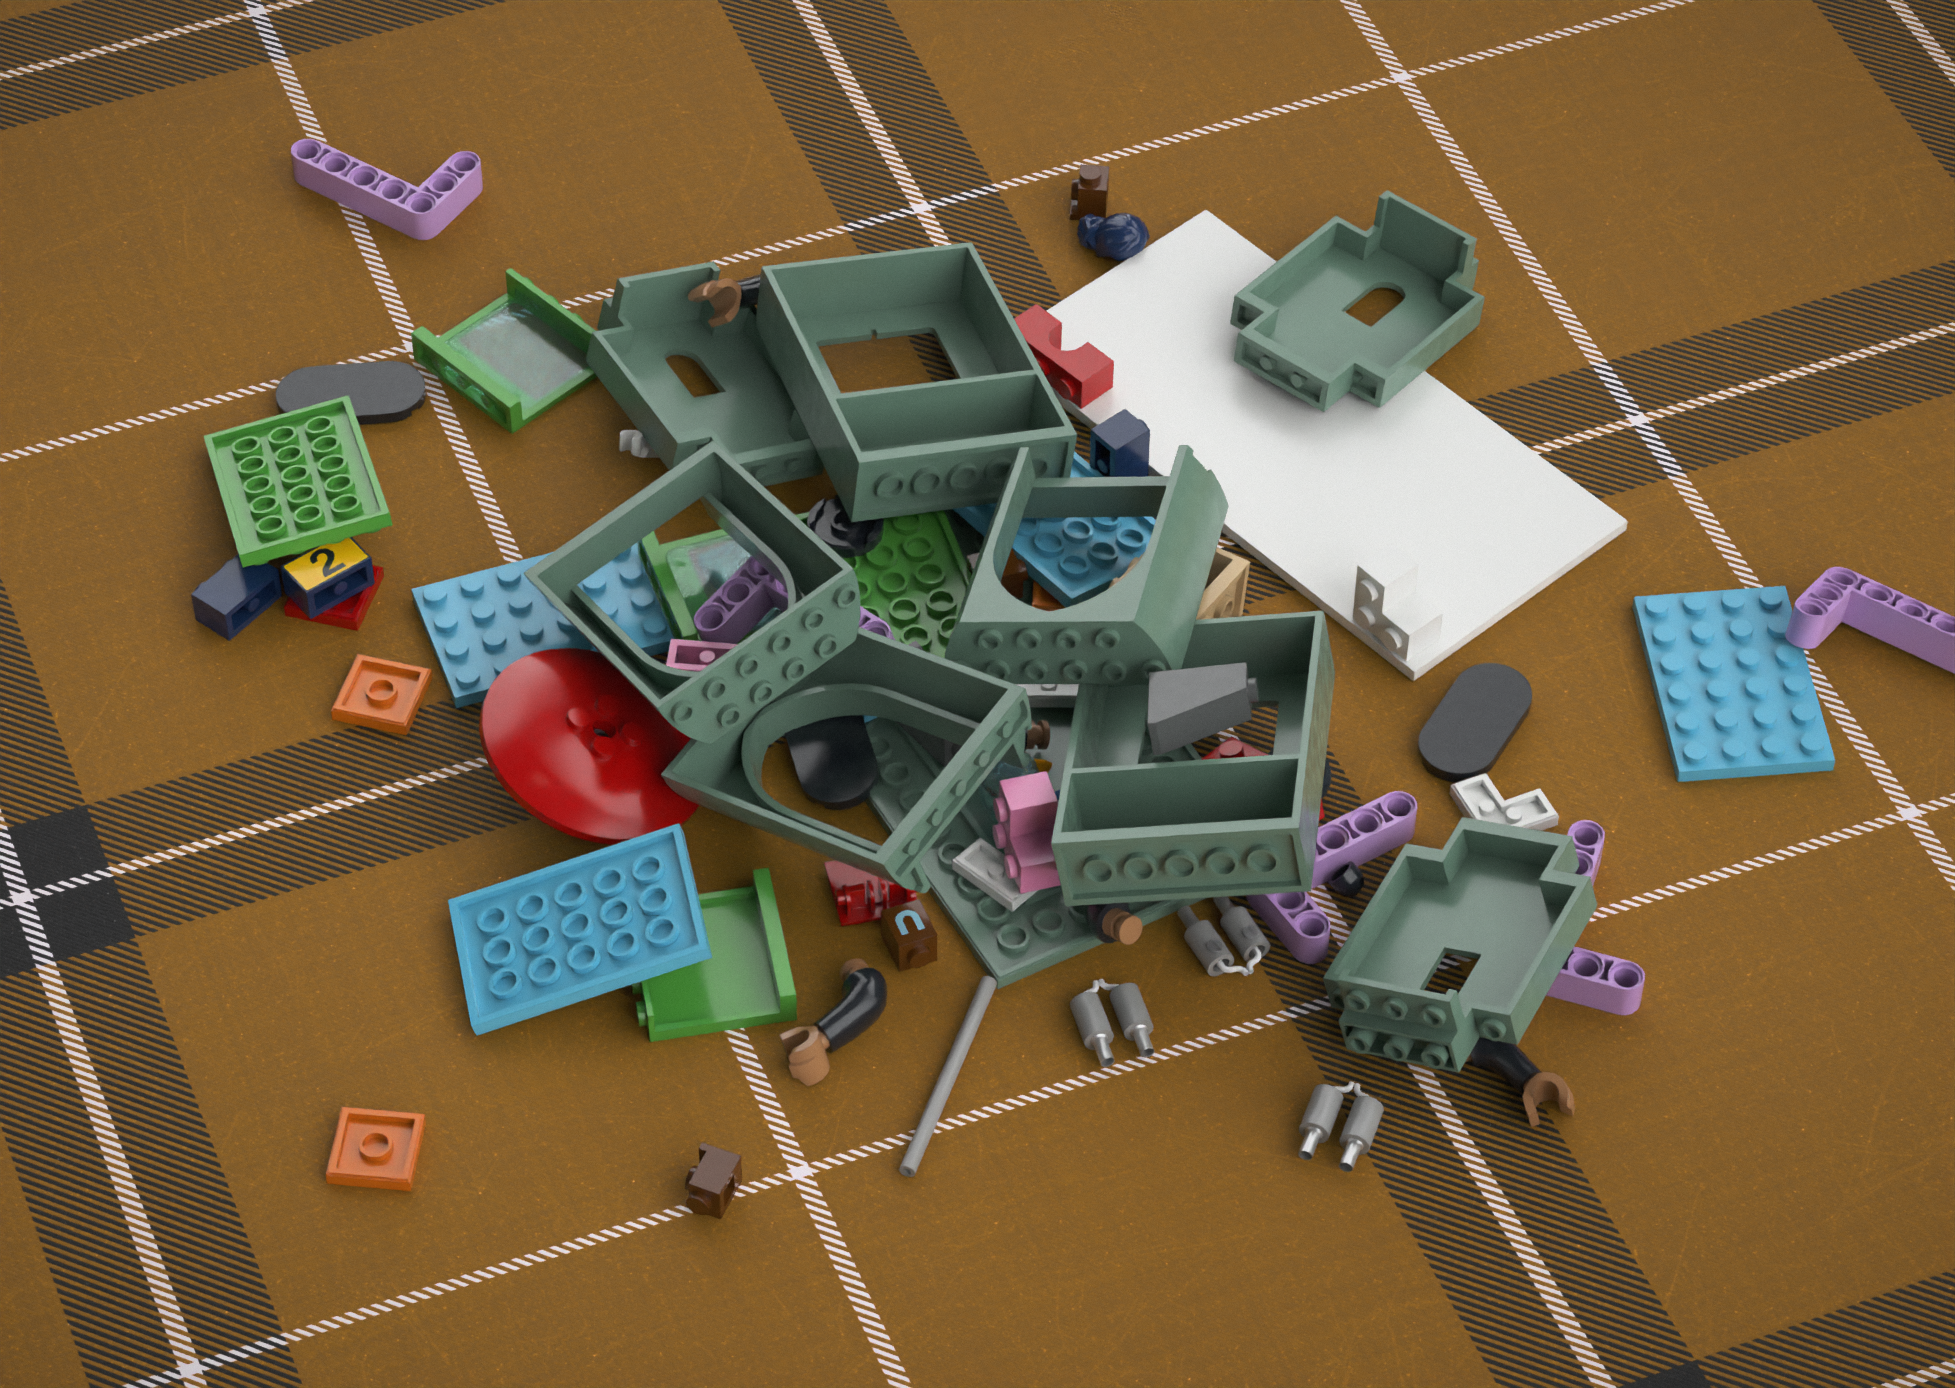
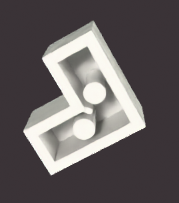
M1390 543L1357 565L1353 618L1361 628L1367 629L1382 641L1388 650L1395 652L1407 662L1440 639L1443 613L1416 592L1419 564L1394 544Z

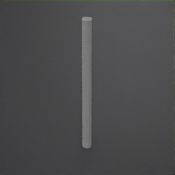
M983 976L906 1151L899 1168L900 1173L904 1176H915L997 985V981L990 976Z

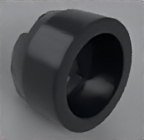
M1350 861L1337 870L1328 883L1340 895L1353 897L1364 886V876L1361 870Z

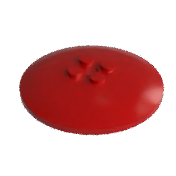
M558 648L535 652L510 664L497 676L490 686L483 701L479 717V733L484 755L495 777L507 793L540 821L576 838L600 844L615 845L678 823L682 827L698 809V804L679 796L661 777L668 764L674 760L691 738L673 727L600 652L578 648ZM594 729L604 731L608 734L610 738L606 736H598L594 732Z

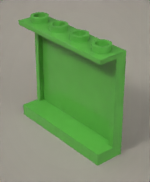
M769 868L753 870V886L698 894L712 958L631 984L632 993L641 994L642 1001L636 1002L639 1027L647 1026L650 1042L797 1020L796 990Z

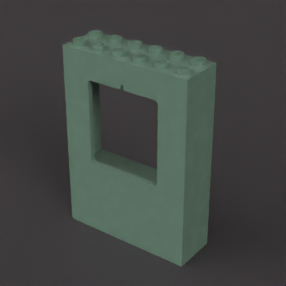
M972 242L762 266L755 326L851 522L997 503L1008 470L1020 447H1029L1036 478H1070L1077 433ZM931 333L936 337L957 379L841 393L818 346L871 340L872 335L876 339Z
M1324 610L1195 620L1181 669L1246 662L1249 678H1256L1258 684L1259 702L1252 703V708L1279 707L1273 755L1140 764L1148 718L1149 684H1079L1051 841L1066 906L1311 891L1335 680V669Z

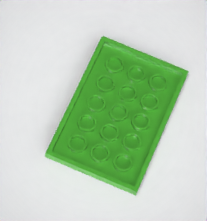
M349 395L203 436L243 568L251 565H262L269 560L290 554H301L307 549L321 545L336 544L346 538L363 533H375L384 527L393 525Z
M944 510L883 518L884 532L879 544L862 556L843 558L855 571L860 591V606L885 621L890 626L896 641L907 645L917 641L924 651L945 658L946 648L972 576L967 568V563ZM809 512L795 515L807 526Z

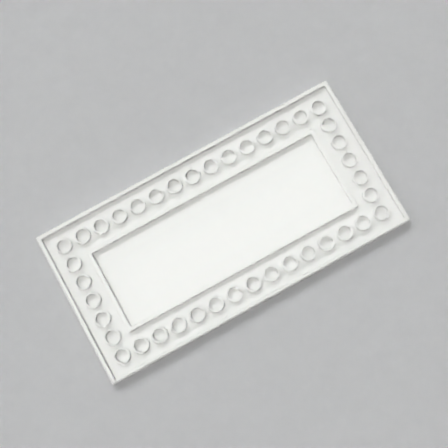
M1204 210L1144 248L1137 255L1125 260L1046 310L1062 322L1061 350H1075L1089 342L1114 360L1113 388L1082 409L1070 400L1064 399L1058 391L1052 388L1061 406L1090 429L1124 409L1128 410L1137 419L1143 420L1150 429L1148 471L1150 476H1170L1179 445H1189L1194 450L1193 456L1207 471L1210 469L1213 471L1226 496L1229 507L1222 532L1320 609L1324 610L1325 613L1412 681H1415L1627 529L1628 521L1426 371L1422 372L1381 408L1349 391L1323 412L1234 362L1238 333L1241 331L1230 324L1234 295L1274 265L1276 261L1207 210ZM1390 543L1394 544L1419 564L1416 592L1443 613L1440 639L1407 662L1395 652L1388 650L1382 641L1367 629L1361 628L1353 618L1357 565Z

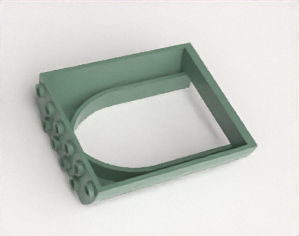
M713 440L524 572L530 583L673 727L690 738L709 744L714 743L855 642L859 628L860 591L854 569ZM700 498L709 517L787 589L788 608L703 670L687 671L669 667L651 658L577 584Z
M1179 445L1170 476L1036 478L1029 447H1020L1006 475L946 648L945 659L1013 684H1149V672L1181 669L1229 507L1224 491L1213 471L1205 469L1193 456L1194 450L1189 445ZM1157 517L1146 551L1135 567L1115 585L1091 599L1063 609L1046 611L1021 602L1012 596L1001 584L1002 575L1022 518Z
M859 627L855 642L714 743H704L691 738L674 760L668 764L661 777L675 793L690 802L903 888L926 893L931 886L921 866L920 859L999 761L1021 769H1025L1029 764L1030 754L1024 752L1025 730L1032 729L1029 699L1024 687ZM849 715H866L894 720L962 747L881 846L793 811L769 796L762 788L761 780L762 764L768 746L784 736L786 732L819 720Z

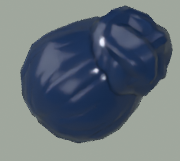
M1116 213L1107 218L1087 214L1080 219L1077 227L1080 245L1094 250L1098 258L1109 256L1117 261H1124L1137 255L1143 250L1150 238L1145 223L1139 217L1129 213Z

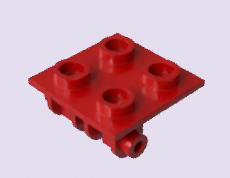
M837 860L824 862L841 927L881 920L882 910L918 900L917 891L903 888Z

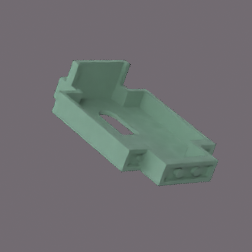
M1388 190L1379 196L1374 225L1367 231L1354 226L1338 216L1333 217L1234 295L1230 324L1241 330L1238 333L1234 362L1323 412L1349 391L1381 408L1479 325L1485 297L1472 290L1479 260L1473 257L1477 238ZM1376 288H1391L1399 292L1404 298L1400 304L1372 327L1345 313L1355 303Z
M714 261L617 278L613 297L603 300L597 326L599 331L592 332L586 362L639 432L642 433L643 437L669 471L713 440L763 486L812 477L823 473L824 465L755 326L757 308L754 305L739 307L738 313L729 323L712 328L708 320L714 315L715 310L710 301L705 300L697 303L688 300V294L692 289L703 283L719 279L721 270ZM672 355H684L694 359L721 393L694 398L665 359Z
M1462 817L1442 850L1406 843L1323 977L1331 1007L1344 1011L1338 1021L1347 1050L1459 1073L1480 1037L1518 1045L1597 908L1591 877L1575 874L1580 865L1573 837ZM1446 953L1478 959L1459 993L1453 989H1449L1446 995L1424 990Z

